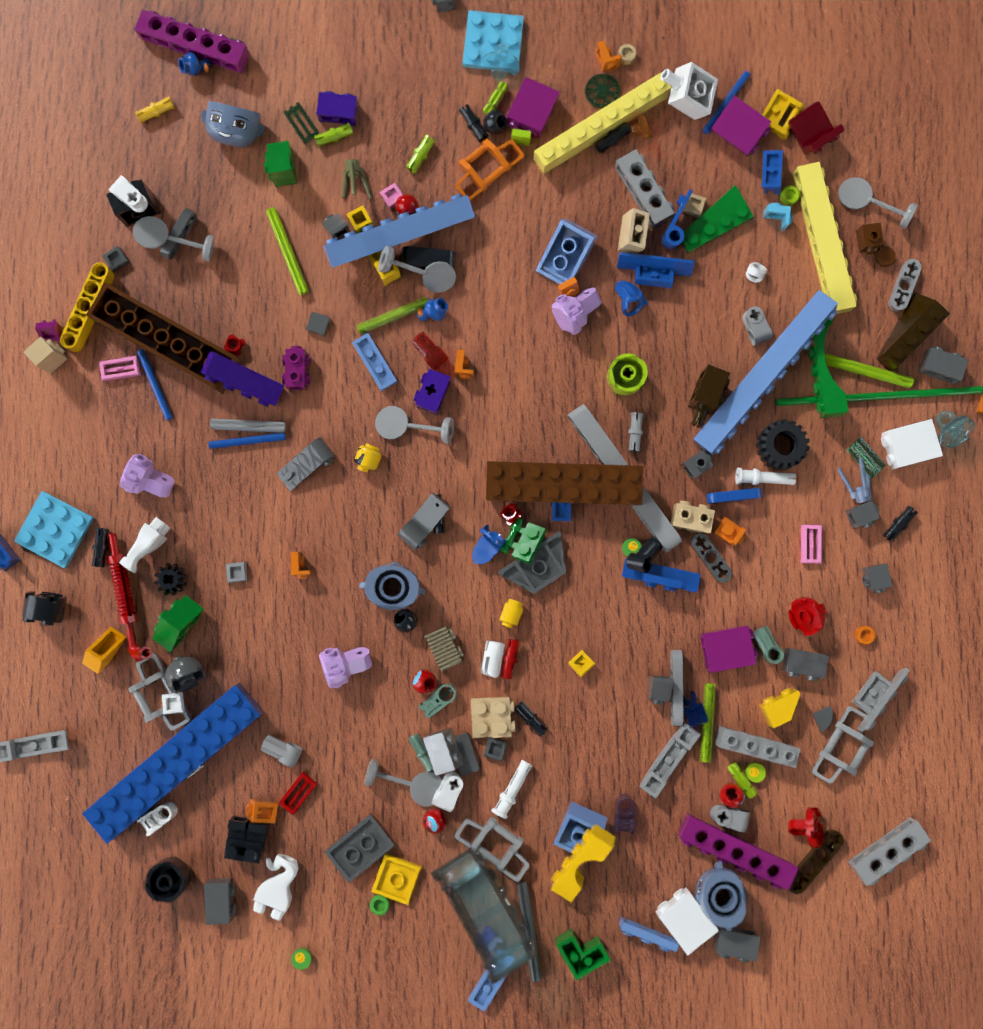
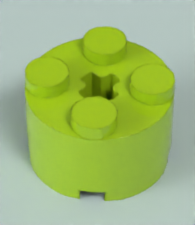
M622 354L611 363L607 372V382L616 394L624 396L635 394L646 381L648 375L647 366L642 359L634 354ZM625 371H627V374H631L629 378L623 375Z

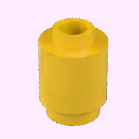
M509 599L505 603L499 619L502 621L503 626L513 629V626H518L523 612V603L513 599Z

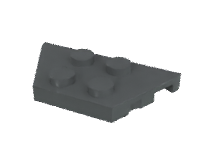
M558 531L540 544L531 564L516 559L498 571V573L535 594L566 573L561 532Z

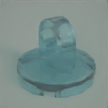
M943 411L936 417V425L940 430L938 441L943 448L947 446L953 448L968 439L970 436L968 433L970 431L973 432L975 429V422L970 416L957 417L950 411ZM945 418L951 419V422L948 424L941 423Z

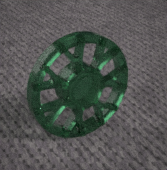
M597 74L588 80L585 87V96L592 106L604 108L619 98V84L611 75ZM602 78L603 83L598 84L596 79ZM607 79L612 81L610 85L605 83ZM593 84L596 86V88H589V85ZM616 87L617 92H611L610 88ZM595 93L596 97L591 99L589 95ZM609 95L614 98L611 102L607 99ZM598 98H599V99H604L603 104H598V103H597V102H598Z

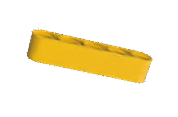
M99 262L92 266L60 337L61 345L71 352L76 353L82 350L95 322L86 316L88 310L85 311V307L90 304V307L92 306L105 282L109 285L113 282L114 273L104 263ZM106 270L105 275L100 277V273ZM98 287V291L92 294L93 289ZM82 321V326L77 329V324ZM75 338L74 344L69 346L70 340Z

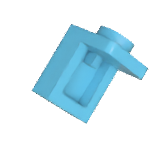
M771 203L764 209L763 218L781 220V230L785 231L792 223L793 214L790 213V206Z

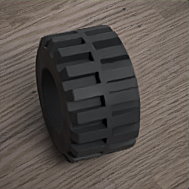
M784 419L782 421L778 420L763 429L761 435L757 438L759 442L756 443V448H759L757 454L762 456L760 460L762 462L766 461V466H773L775 470H785L801 463L802 459L807 456L806 452L810 448V446H807L810 440L805 437L807 432L801 430L803 428L801 425L796 426L795 421L788 422V420ZM776 435H784L790 440L792 448L789 455H781L776 451L774 447Z

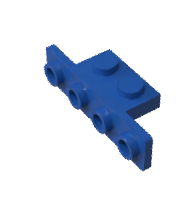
M620 252L617 268L635 270L634 284L672 288L674 275L691 276L694 260Z
M627 558L624 561L622 577L644 581L645 586L655 588L657 584L663 585L664 590L674 592L676 588L691 592L698 591L701 576L699 573L652 564L650 571L643 573L629 569L626 564Z

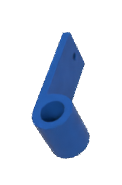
M691 189L685 196L681 193L676 202L680 206L662 236V245L668 250L676 249L684 240L683 230L676 226L675 223L693 192Z

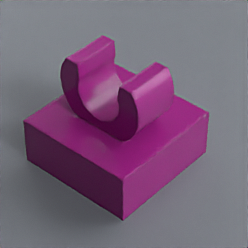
M53 319V322L43 320L42 323H36L35 329L39 337L41 336L46 340L60 341L62 334L55 319Z

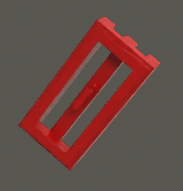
M303 771L278 804L294 815L317 786L318 782L312 780ZM302 778L305 779L306 781L299 788L296 794L292 797L289 803L285 804V800L292 793L295 787L299 784ZM310 783L311 787L294 809L290 808L304 788Z

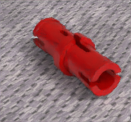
M508 639L499 677L512 679L515 663H517L516 656L520 641Z

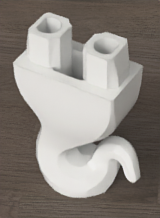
M155 517L150 525L145 523L127 557L124 556L119 563L135 573L138 561L158 549L168 539L165 535L171 527Z
M278 854L274 862L271 861L270 857H267L266 865L271 871H277L281 866L286 871L268 878L259 886L254 897L253 911L263 914L266 906L273 907L270 917L281 920L292 901L290 885L297 875L298 862L290 856Z

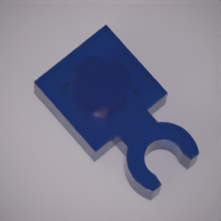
M694 691L691 692V700H687L683 694V704L687 706L683 708V712L689 728L709 722L702 702L696 704V694Z

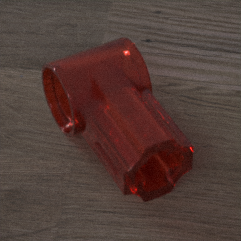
M424 331L411 341L413 346L422 354L425 362L434 371L449 359L445 352L439 346H436Z

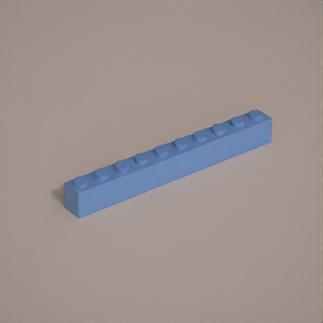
M818 290L694 437V443L711 456L715 453L719 454L725 446L723 443L726 439H731L736 434L737 426L740 423L743 425L750 416L748 413L752 409L756 410L759 407L764 394L768 395L775 386L773 384L777 379L781 380L787 373L786 368L790 364L794 365L800 357L798 354L802 349L807 350L813 342L811 340L815 334L819 335L825 328L824 323L828 319L831 321L838 312L836 310L838 303Z

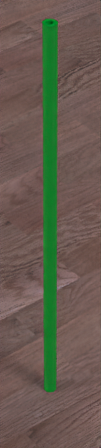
M983 386L846 394L847 402L983 394ZM817 396L776 399V406L816 404L818 401Z

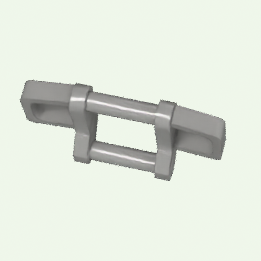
M153 653L149 659L136 662V667L142 681L129 687L128 690L130 694L133 693L145 716V722L148 723L161 716L171 731L190 722L192 718L185 704V712H182L185 720L177 725H173L167 714L163 715V707L152 713L140 689L161 679L168 693L172 694L165 680L167 668H165L157 653ZM153 658L160 671L147 678L142 665Z
M851 706L846 708L840 721H837L835 731L824 750L820 751V757L812 769V774L828 783H833L843 769L856 776L858 773L857 768L867 750L874 744L872 740L862 735L863 731L857 732L843 724L850 711L861 716L863 720L866 717V714ZM843 731L862 742L850 766L831 755ZM823 758L839 766L829 779L817 772Z
M493 816L484 826L466 818L456 831L455 838L469 847V850L472 852L476 851L494 864L498 871H502L515 882H519L529 867V862L517 851L524 839L520 836L517 837L497 823V819ZM467 824L480 829L472 843L460 836L461 831ZM491 829H494L512 842L501 860L479 845ZM513 854L524 863L518 875H514L505 868Z

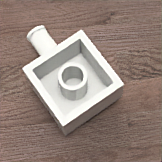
M693 62L676 68L675 73L669 69H665L662 72L661 80L672 86L668 104L694 120L711 114L718 82L717 78Z

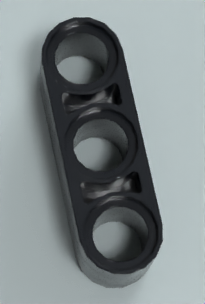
M413 246L402 247V263L425 270L428 265L441 261L450 264L455 270L456 252Z

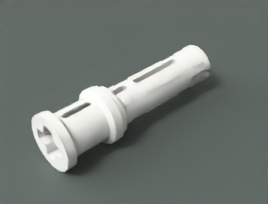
M737 468L735 474L737 485L741 483H752L755 486L759 483L795 485L796 479H793L796 478L795 473L760 472L757 468L753 470Z
M521 760L505 792L499 795L501 798L496 807L492 808L491 811L504 819L508 818L507 814L512 804L515 805L516 803L515 797L533 767L531 764Z

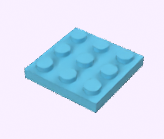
M468 10L463 67L518 73L524 16Z
M41 491L14 542L63 568H67L94 517L45 491Z

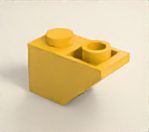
M787 688L780 692L781 695L775 698L770 696L763 700L764 703L760 704L759 707L769 727L775 728L791 721L800 696L799 690Z

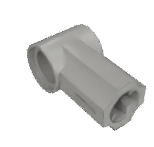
M268 734L260 750L279 759L280 763L294 768L303 749L296 744L286 743Z

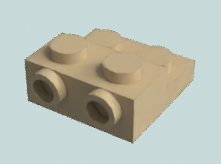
M509 696L471 698L473 738L511 737V732H515V720H511L510 713H514V701H510Z

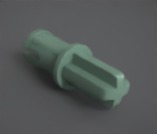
M416 733L409 737L408 740L417 754L416 758L419 757L426 772H429L433 767L426 746L419 734Z

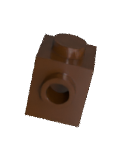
M881 223L861 225L856 230L859 253L873 254L878 252L884 245Z

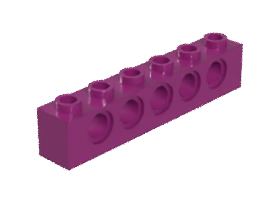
M142 9L134 28L142 40L183 54L193 52L200 60L208 59L212 64L241 74L250 56L246 44L240 40L234 41L228 39L223 34H213L205 28H196L188 22H178L173 17L161 16L153 10L149 12Z
M688 813L677 834L682 839L681 842L689 847L695 845L699 847L700 852L708 856L712 853L717 856V860L725 864L731 862L735 864V868L739 871L746 873V870L753 873V877L760 881L767 879L771 881L770 885L779 890L782 887L789 890L798 871V867L793 863ZM699 832H705L703 840H697L696 837ZM718 840H722V847L715 849V843ZM735 849L741 850L738 857L732 856ZM758 857V863L751 866V860ZM776 866L775 873L769 874V868Z

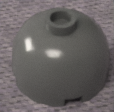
M179 656L173 659L166 669L165 680L172 693H174L173 690H177L180 693L198 686L199 682L197 681L201 678L204 680L207 674L197 659Z

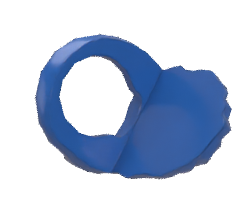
M625 280L618 281L615 284V291L623 299L621 310L625 316H633L642 309L644 304L648 305L643 292L634 284ZM638 301V305L633 311H626L629 308L630 302Z
M485 525L480 529L482 537L478 540L472 553L474 564L489 562L506 541V538L502 540V536L499 533L491 532L489 525Z

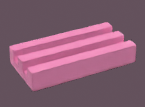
M131 356L99 362L102 381L140 376L139 357ZM128 362L134 363L132 365L120 366L109 369H105L104 367ZM131 369H134V370H135V371H130V372H124V373L106 375L107 373H113V372H119V371H125V370H131Z
M801 525V563L822 564V525ZM807 529H809V554H808V559H807ZM813 529H816V559H813Z

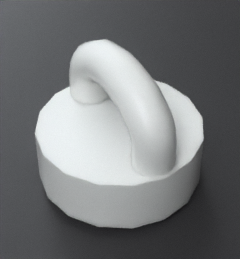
M752 262L746 271V277L751 282L759 283L764 279L767 268L762 264Z

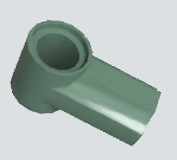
M766 625L753 632L754 639L763 654L765 662L769 664L780 663L784 658V652L778 646L768 626ZM771 650L777 652V658L774 661L769 657Z

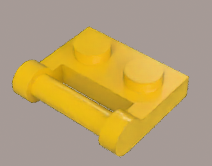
M777 89L762 115L771 121L769 127L772 128V132L776 133L781 139H787L790 130L788 121L803 111L805 105ZM788 106H790L793 110L782 127L778 123Z

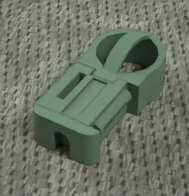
M445 683L426 699L423 704H419L420 710L425 712L424 715L427 718L432 717L447 704L453 702L457 696L455 686ZM450 687V689H448L445 693L440 695V690L442 688ZM452 691L454 692L453 698L451 700L443 699Z

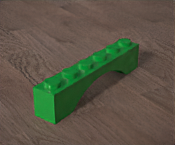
M834 318L831 321L828 319L824 323L825 328L819 335L815 334L811 339L813 342L807 349L808 357L811 358L812 362L810 373L811 376H814L813 392L817 395L816 411L820 414V419L842 417L849 412L846 393L831 377L824 356L825 337Z

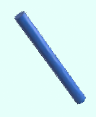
M748 71L743 72L702 131L708 135L712 126L734 95L738 94L751 75Z
M144 349L138 350L137 354L166 421L173 419V416Z
M284 432L209 441L208 444L209 449L281 441L286 440Z

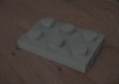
M370 813L326 849L324 853L346 881L350 883L395 846V843Z

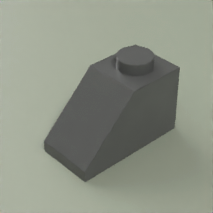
M338 213L329 215L322 223L324 230L331 239L337 237L338 240L345 238L344 234L350 232L348 224Z
M648 675L647 699L653 700V704H664V701H670L674 679L668 676Z

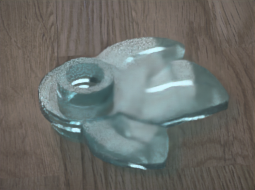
M507 44L497 45L494 51L487 53L483 59V67L491 68L492 77L497 82L502 81L508 73L518 75L519 61L512 55V49ZM505 52L506 56L501 57L499 54Z

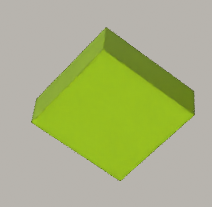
M513 129L511 140H514L516 144L530 146L531 132Z

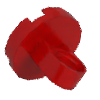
M800 597L790 604L792 606L791 610L788 611L792 626L796 630L799 629L804 632L803 635L812 636L823 629L825 625L824 614L827 613L824 603L819 604L810 597Z
M818 807L807 808L805 819H793L788 822V832L796 836H807L812 848H821L820 844L824 843V824H820L819 817H822L820 809Z

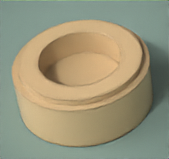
M624 44L619 48L617 55L621 54L622 64L630 65L635 61L637 52L634 46Z

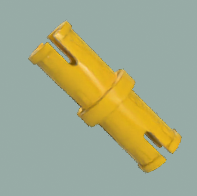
M168 96L159 102L150 103V106L136 111L135 114L140 123H143L155 116L158 118L160 114L175 107Z

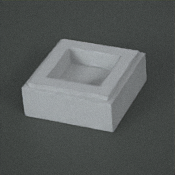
M246 562L226 564L227 583L248 581Z

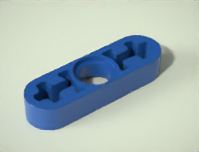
M762 488L706 494L707 504L763 498Z

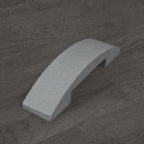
M683 723L657 756L639 787L656 799L666 785V780L701 734L686 723Z
M67 730L0 742V762L68 750Z

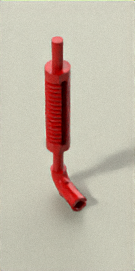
M112 533L108 534L112 556H108L107 559L108 564L111 565L109 568L111 569L110 572H112L110 575L113 576L111 579L113 580L112 583H114L113 587H115L113 588L115 590L114 594H116L115 601H118L116 604L118 605L117 608H119L117 612H120L118 613L120 616L119 623L126 627L129 643L127 648L130 656L136 662H141L152 656V653H149L152 650L149 647L140 648L139 644H137L133 623L138 622L137 614H135L136 610H133L135 609L133 606L135 604L132 603L134 599H132L133 593L130 592L132 590L130 588L131 585H129L131 582L128 581L130 578H128L127 568L119 563L125 554H120L117 535Z

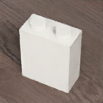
M932 419L881 433V443L886 448L887 463L891 466L892 470L943 456Z
M686 887L677 890L673 894L672 899L668 902H662L658 906V910H656L660 920L687 955L719 931L704 915L700 905Z

